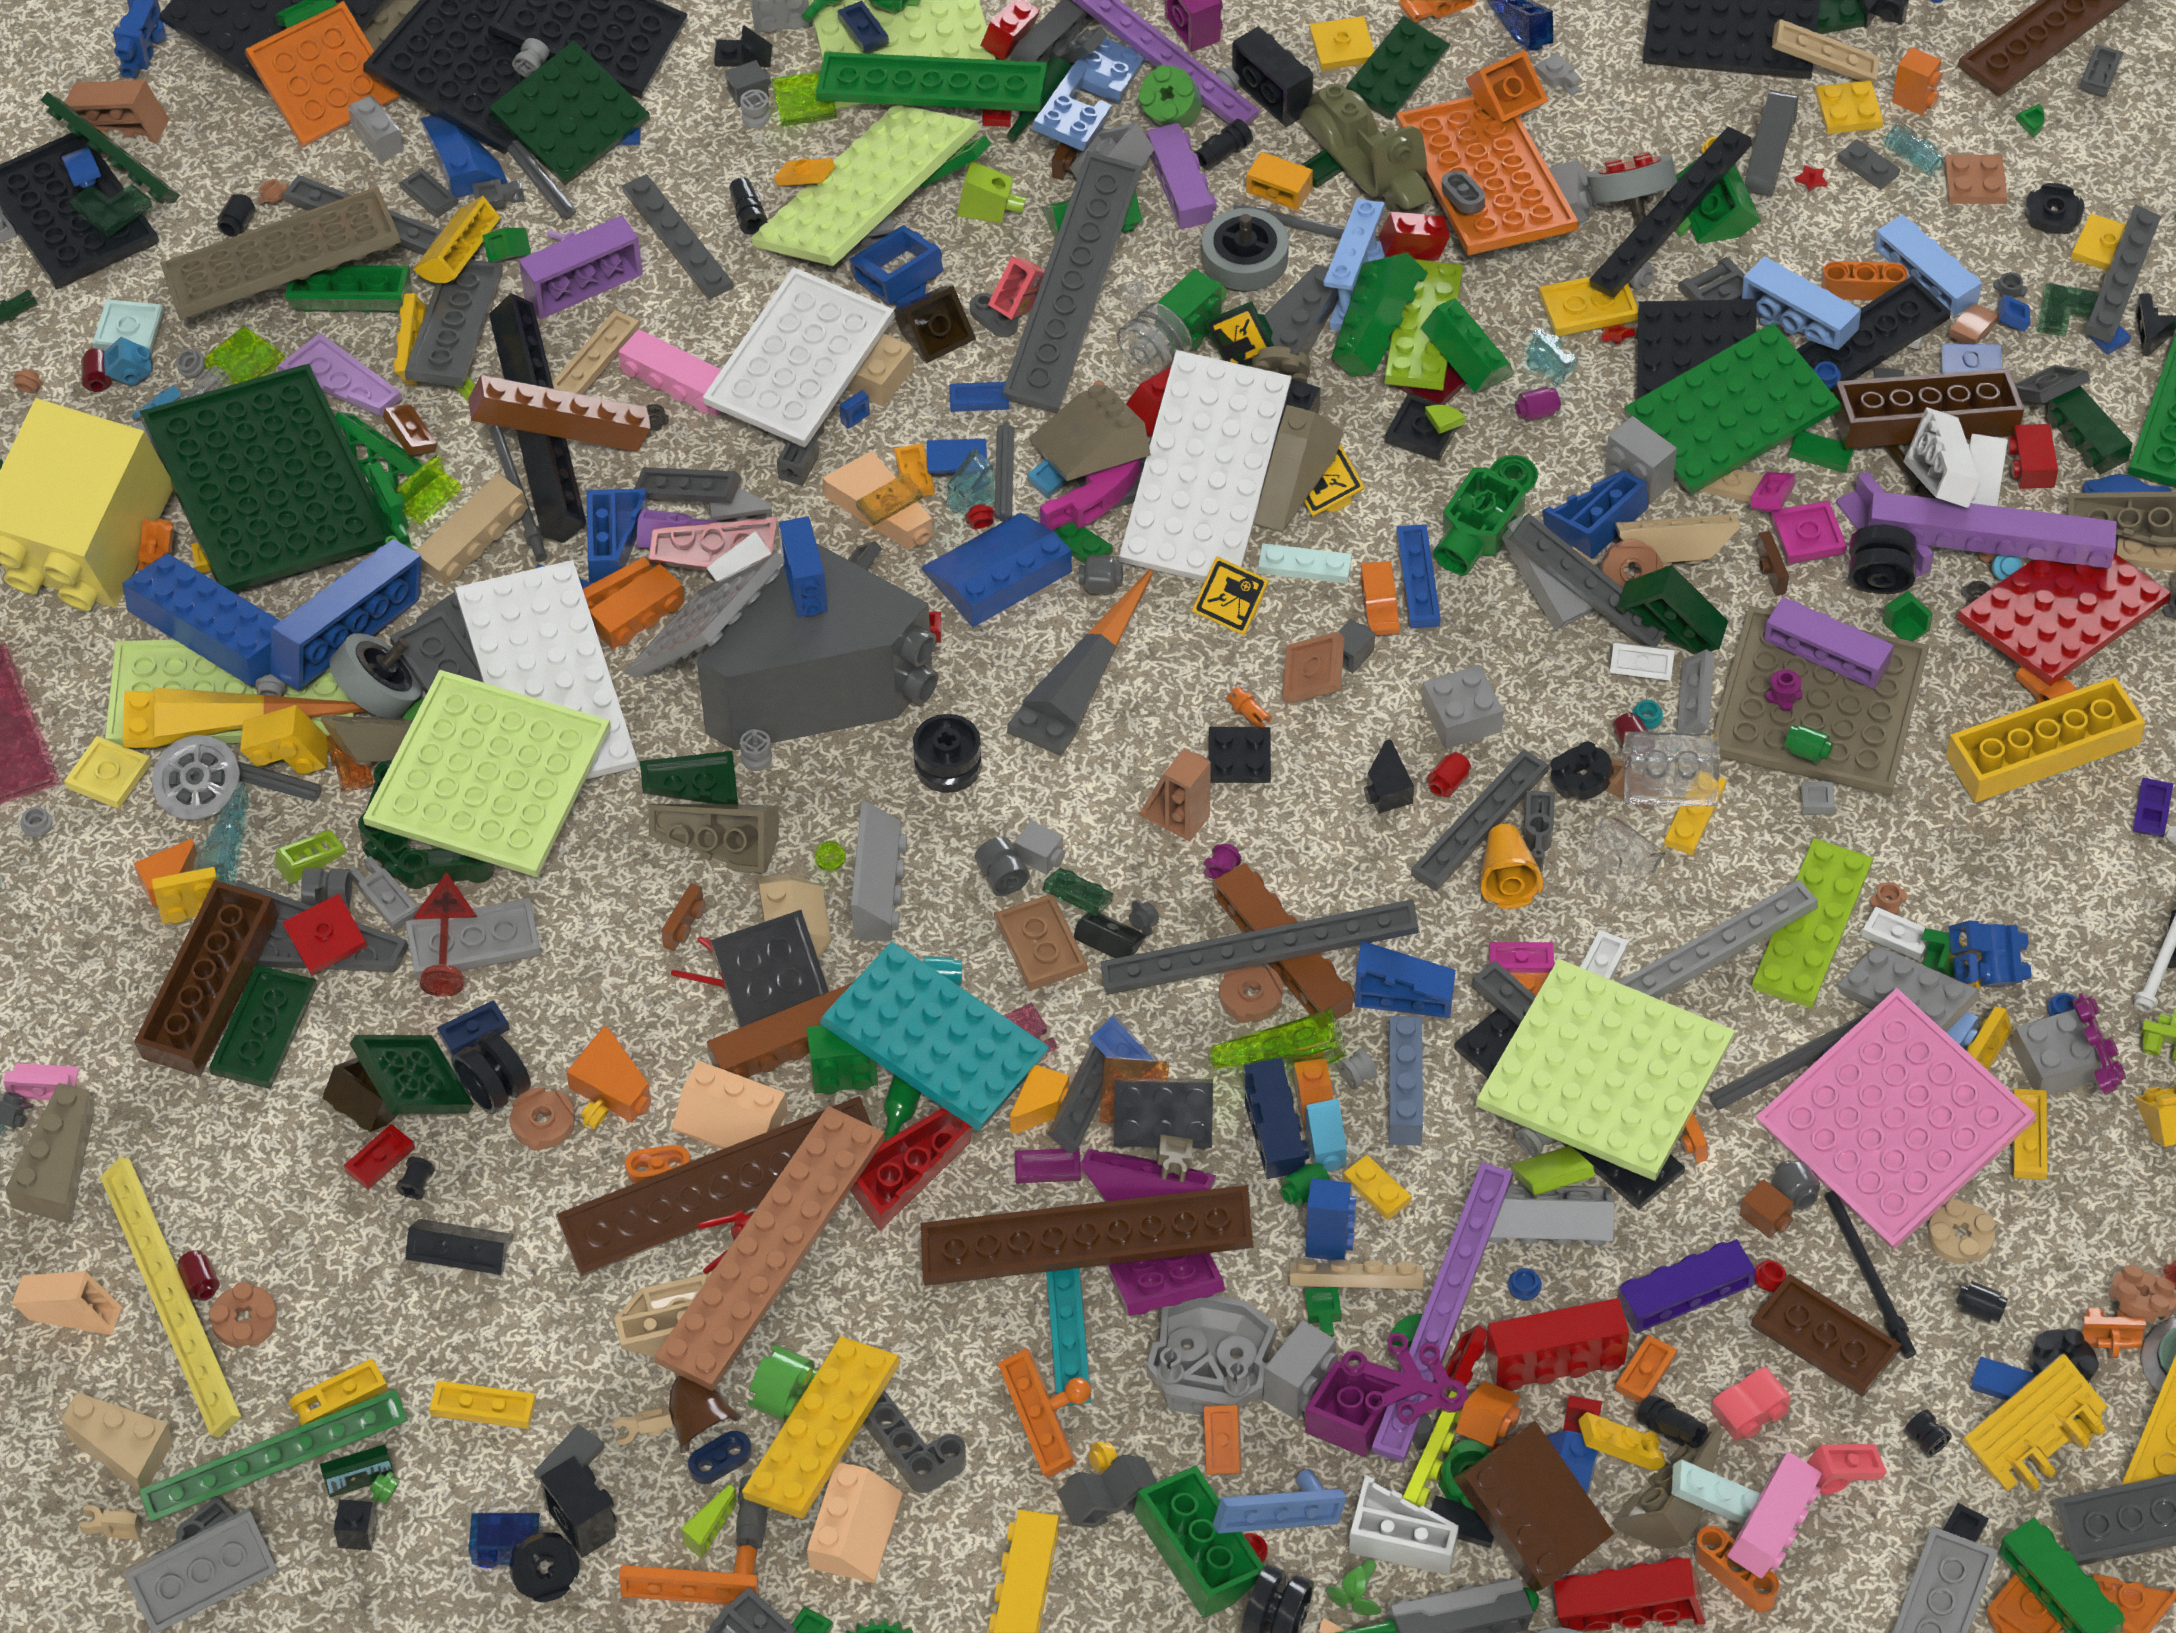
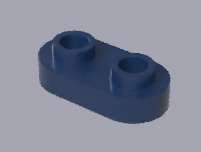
M729 1431L694 1451L688 1460L691 1478L700 1484H710L744 1465L750 1459L752 1453L748 1436L740 1431ZM732 1449L740 1450V1452L736 1455H732L729 1453V1451ZM706 1465L712 1467L711 1470L706 1472L700 1470L701 1467Z

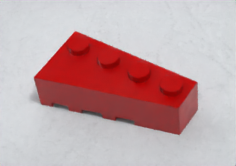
M1672 1557L1661 1563H1638L1631 1566V1568L1620 1570L1603 1569L1597 1572V1574L1586 1576L1569 1575L1564 1577L1563 1580L1554 1581L1558 1620L1562 1628L1580 1632L1610 1630L1612 1623H1619L1621 1627L1634 1629L1642 1628L1646 1621L1662 1622L1663 1627L1677 1626V1620L1693 1619L1694 1625L1706 1624L1701 1586L1690 1558Z

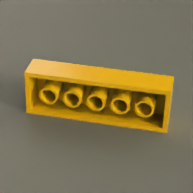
M2112 677L1951 734L1946 758L1974 803L2140 745L2146 722L2117 678Z

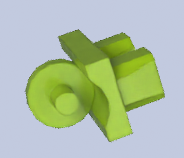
M2176 1008L2174 1009L2173 1016L2160 1013L2158 1023L2144 1020L2140 1035L2143 1037L2142 1053L2159 1056L2162 1043L2165 1042L2175 1045L2172 1060L2176 1061Z

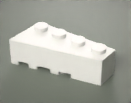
M1926 407L1903 462L1936 498L1969 508L1971 501L1979 493L1980 479L1959 418Z

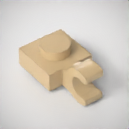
M668 1405L636 1412L635 1416H621L612 1420L614 1428L624 1426L628 1429L626 1434L616 1437L618 1445L630 1443L638 1432L640 1435L657 1436L665 1433L667 1428L673 1427Z
M85 1505L83 1507L85 1516L94 1517L91 1522L79 1523L82 1533H105L106 1537L140 1540L142 1525L138 1513H133L127 1509H117L115 1511L104 1510L102 1514L97 1506Z

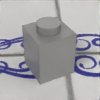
M1033 821L1028 823L1014 842L1018 857L1023 863L1046 875L1054 866L1058 867L1065 856L1063 836Z

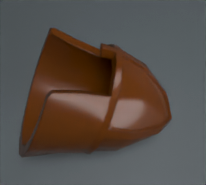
M678 1376L675 1379L670 1390L669 1412L677 1433L680 1453L688 1452L690 1449L689 1441L707 1428L726 1419H732L735 1422L741 1420V1415L732 1409L715 1390L711 1391L683 1376Z

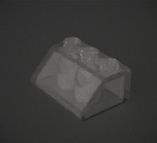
M1625 732L1622 750L1624 804L1718 806L1719 734Z

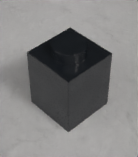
M339 1499L333 1529L338 1548L372 1551L378 1522L373 1502Z

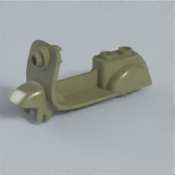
M1341 84L1328 85L1312 94L1308 107L1301 113V123L1367 194L1372 197L1382 195L1385 198L1387 209H1392V212H1400V207L1412 209L1431 200L1430 191L1421 177L1426 173L1427 159L1423 135L1418 128L1407 126L1397 131L1389 128L1381 133L1364 99L1357 92L1347 90Z

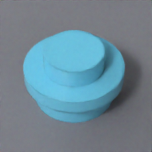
M1998 554L1992 563V571L2001 581L2022 568L2021 559L2016 556Z

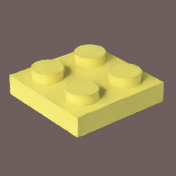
M96 736L66 777L64 783L69 790L120 809L150 767L151 760L147 755L129 748H123L119 744Z

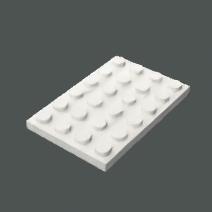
M793 267L704 394V404L806 448L894 319V309Z

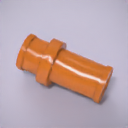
M1241 686L1231 690L1236 696H1232L1230 693L1227 695L1226 700L1233 705V710L1237 714H1242L1255 727L1267 726L1261 720L1270 723L1272 716L1254 701L1255 697L1250 692H1245Z

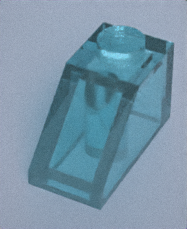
M975 448L970 451L947 484V504L953 513H959L964 519L969 509L975 505L985 504L990 507L995 504L993 466Z

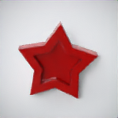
M1805 164L1803 173L1796 176L1794 180L1804 184L1808 192L1812 191L1815 187L1828 186L1827 181L1823 177L1825 168L1813 169Z
M1623 324L1614 327H1602V342L1614 340L1615 344L1618 345L1625 338L1635 335L1634 328L1624 327Z

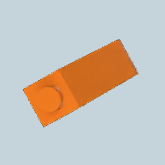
M603 1026L567 1070L569 1089L595 1103L602 1099L605 1102L604 1106L609 1108V1111L633 1123L639 1114L644 1115L651 1105L649 1084L610 1029Z

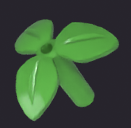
M1366 1559L1362 1566L1354 1568L1344 1577L1341 1584L1345 1591L1336 1586H1329L1325 1590L1326 1594L1341 1608L1346 1607L1348 1603H1352L1353 1611L1359 1615L1372 1616L1380 1614L1381 1608L1375 1602L1362 1598L1366 1591V1585L1377 1567L1376 1563L1371 1559Z

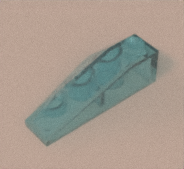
M239 782L198 852L194 862V869L189 871L215 867L218 881L236 885L249 803L245 783Z

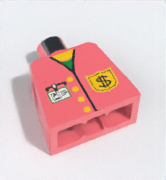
M1011 257L988 305L1011 320L1031 310L1045 270L1027 259Z

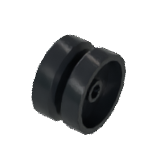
M1880 524L1860 528L1852 534L1849 547L1851 559L1848 566V578L1854 587L1867 593L1896 594L1906 591L1913 586L1916 580L1915 558L1917 556V540L1910 531L1898 526Z
M940 714L926 719L916 729L913 736L915 774L923 785L934 791L951 793L970 787L978 779L982 769L980 733L974 723L963 716Z
M489 1030L476 1039L475 1049L465 1047L453 1055L451 1059L454 1071L464 1089L489 1114H495L505 1107L508 1103V1096L517 1098L531 1087L530 1077L521 1059L510 1044L495 1031Z
M1266 1565L1261 1571L1251 1593L1243 1619L1242 1633H1300L1311 1604L1314 1582L1295 1575L1286 1585L1285 1571Z

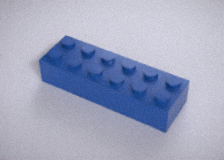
M393 539L383 547H379L375 553L364 561L359 562L345 575L338 577L334 583L323 591H319L304 605L297 607L293 613L282 621H278L271 628V674L299 691L330 668L331 656L349 635L362 633L373 636L412 607L420 597L421 555Z
M168 553L122 583L128 612L249 686H254L257 679L271 674V628L280 621Z

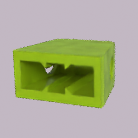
M972 161L964 180L956 216L1002 223L1006 210L1019 214L1023 213L1026 197L1011 193L1013 184L1011 176Z

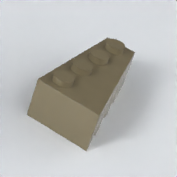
M58 1083L5 1188L13 1209L72 1224L75 1200H77L80 1175L84 1166L86 1146H88L95 1111L88 1090Z

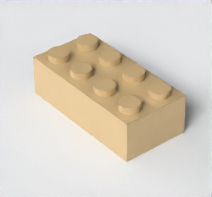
M884 333L845 390L853 394L863 390L869 396V401L884 407L914 369L913 346Z

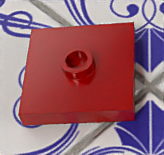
M340 894L282 922L310 975L368 947Z

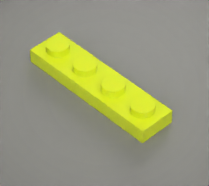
M1451 1391L1448 1398H1454L1457 1393ZM1462 1409L1454 1413L1442 1410L1403 1496V1499L1417 1507L1421 1505L1426 1507L1431 1494V1489L1428 1486L1431 1479L1438 1480L1443 1461H1440L1444 1452L1449 1453L1454 1445L1456 1434L1453 1431L1456 1424H1458Z

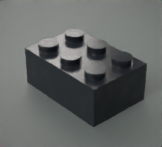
M1259 26L1232 42V70L1239 77V86L1286 128L1300 120L1301 113L1308 107L1309 100L1313 94L1314 76L1311 69L1299 62L1290 50L1283 48L1271 34H1267Z
M1115 1078L1114 1146L1158 1147L1160 1134L1193 1139L1192 1148H1212L1213 1079Z

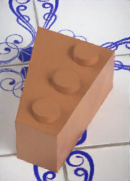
M146 80L74 83L65 100L67 105L102 132L108 133L109 129L125 132L124 136L133 138L134 134L150 137L149 142L153 143L158 142L169 121L167 114Z
M1184 748L1165 771L1138 815L1190 842L1210 817L1211 762L1201 754L1192 753Z

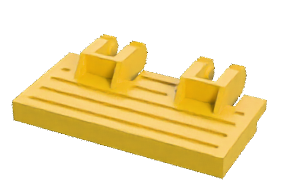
M2062 1354L1961 1440L1991 1477L1997 1480L2007 1492L2019 1483L2009 1471L2011 1468L2031 1491L2035 1492L2040 1488L2039 1481L2023 1463V1460L2028 1456L2040 1472L2051 1479L2056 1471L2047 1458L2068 1441V1438L2059 1428L2062 1426L2072 1440L2085 1450L2090 1446V1441L2072 1418L2078 1414L2093 1433L2101 1436L2106 1432V1428L2097 1416L2108 1406L2068 1357Z

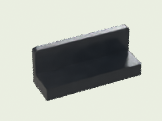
M418 1219L408 1228L405 1260L501 1275L505 1268L507 1246L513 1241V1234Z

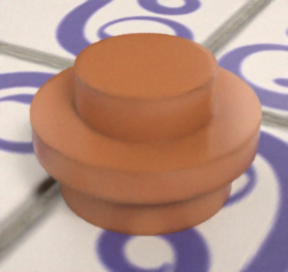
M30 369L16 371L13 376L15 379L13 385L23 392L35 394L36 390L41 389L43 384L39 379V374Z

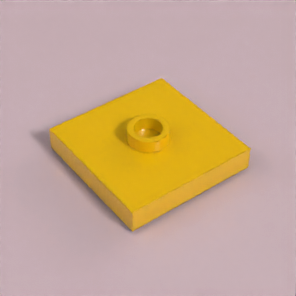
M1364 16L1309 24V32L1321 70L1365 64L1374 52Z
M2090 213L2072 251L2071 259L2107 271L2126 224Z

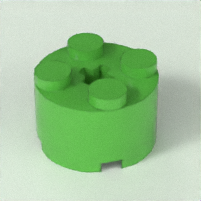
M1160 65L1144 79L1138 95L1141 106L1147 115L1160 127L1179 123L1181 127L1185 128L1198 118L1202 110L1201 91L1198 85L1184 70L1178 67Z
M774 1345L770 1349L775 1351L771 1358L763 1357L753 1377L749 1391L755 1393L754 1401L748 1399V1406L786 1422L818 1370L814 1369L815 1364L813 1360Z

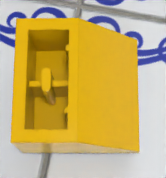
M2176 1082L2174 1083L2175 1087L2167 1089L2162 1087L2149 1088L2144 1091V1095L2134 1097V1102L2153 1141L2164 1147L2176 1144Z

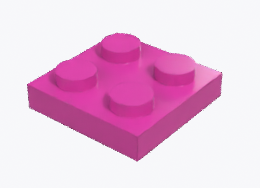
M1829 500L1771 512L1770 519L1787 564L1846 554L1847 545Z

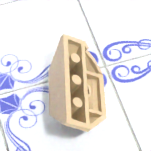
M1735 513L1615 522V529L1622 540L1637 539L1652 546L1660 557L1663 567L1672 565V562L1684 561L1686 564H1699L1702 560L1711 559L1740 529V522Z
M791 873L757 877L764 922L797 910H802L817 958L819 959L831 943L823 886Z
M702 1274L641 1288L623 1310L614 1317L621 1349L654 1357L710 1275Z

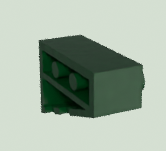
M1672 565L1626 581L1617 609L1623 613L1629 610L1641 617V624L1649 628L1651 625H1654L1666 632L1665 638L1693 655L1706 649L1709 652L1720 649L1729 622Z

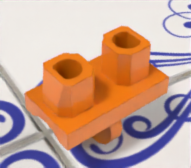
M160 518L156 519L155 522L147 519L142 522L140 548L137 552L139 559L138 570L144 569L166 553L171 555L173 522Z
M2088 1308L2086 1316L2083 1318L2081 1333L2084 1335V1340L2091 1347L2109 1348L2110 1358H2118L2120 1349L2142 1347L2143 1331L2146 1326L2145 1318L2130 1317L2121 1310L2117 1311V1317H2105L2104 1311L2101 1308Z

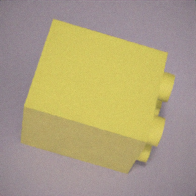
M35 398L0 470V564L6 570L4 580L7 584L21 592L33 595L37 594L41 585L59 590L57 595L61 601L82 611H91L95 602L113 608L117 607L124 594L122 583L132 577L139 562L137 552L140 548L142 522L145 519L155 522L156 519L160 518L173 490L171 477L145 431Z

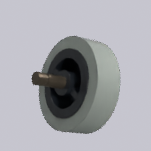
M1251 208L1229 210L1212 219L1203 232V267L1211 279L1221 282L1227 288L1240 291L1261 289L1277 281L1287 268L1289 254L1288 233L1284 225L1267 212Z
M354 633L347 637L330 658V670L339 687L356 704L376 716L385 719L401 718L418 699L422 691L420 684L400 657L409 647V643L403 638H399L394 646L391 647L373 636Z

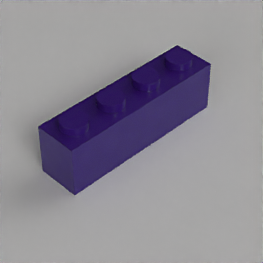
M1737 1239L1728 1243L1720 1242L1706 1252L1698 1255L1690 1254L1679 1263L1669 1267L1661 1266L1642 1278H1631L1619 1286L1617 1298L1620 1300L1624 1316L1634 1333L1637 1334L1752 1287L1754 1285L1756 1269Z

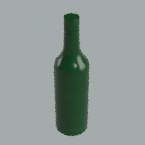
M1052 57L1047 62L1048 73L1041 110L1072 68L1062 58ZM1019 111V117L1007 133V138L1015 142L1026 126L1034 122L1040 112Z

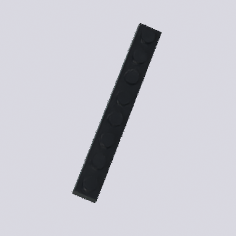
M1728 126L1589 279L1590 287L1615 298L1752 146L1751 137Z

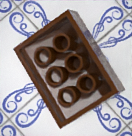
M1535 1420L1454 1478V1481L1524 1581L1535 1592L1545 1589L1614 1534L1609 1524Z

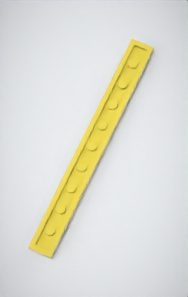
M119 1157L100 1176L210 1436L221 1437L241 1418V1415L131 1160Z

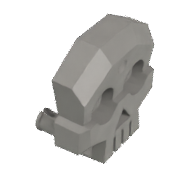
M1216 1295L1192 1299L1176 1306L1162 1307L1160 1341L1152 1343L1147 1363V1377L1160 1388L1168 1403L1169 1410L1204 1416V1406L1239 1405L1240 1408L1253 1400L1263 1398L1264 1368L1267 1365L1266 1362L1276 1338L1277 1326L1247 1301ZM1184 1345H1190L1193 1348L1185 1350L1182 1347ZM1234 1354H1239L1242 1357L1239 1359H1234L1231 1356Z

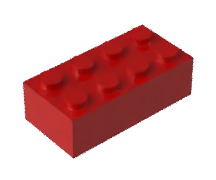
M1615 1298L1488 1323L1485 1358L1493 1385L1508 1391H1514L1526 1384L1537 1382L1544 1385L1553 1382L1556 1378L1566 1376L1580 1378L1591 1371L1603 1370L1610 1372L1625 1365L1629 1329L1620 1300Z

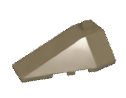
M1286 405L1253 523L1254 526L1283 532L1309 493L1316 487L1322 475L1335 461L1343 435L1342 429L1316 412Z

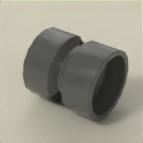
M995 837L986 841L977 849L974 855L978 867L985 876H988L986 880L997 896H1006L1019 891L1027 884L1030 878L1028 869L1018 857V852L1008 837Z
M304 868L301 881L302 903L315 906L340 894L347 909H349L352 896V874L350 869L332 868L329 873H326L323 868Z

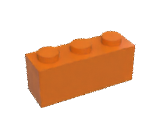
M659 563L589 610L597 635L612 650L621 644L629 643L636 634L645 628L653 627L660 618L669 612L677 611L684 603L683 586Z

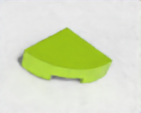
M1447 405L1425 407L1426 416L1439 434L1465 424L1466 417L1453 407Z

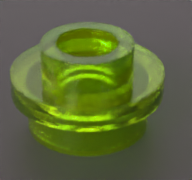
M825 841L815 851V863L819 868L826 871L837 870L845 863V850L835 841ZM830 855L834 856V858H826V857H827V856H830Z

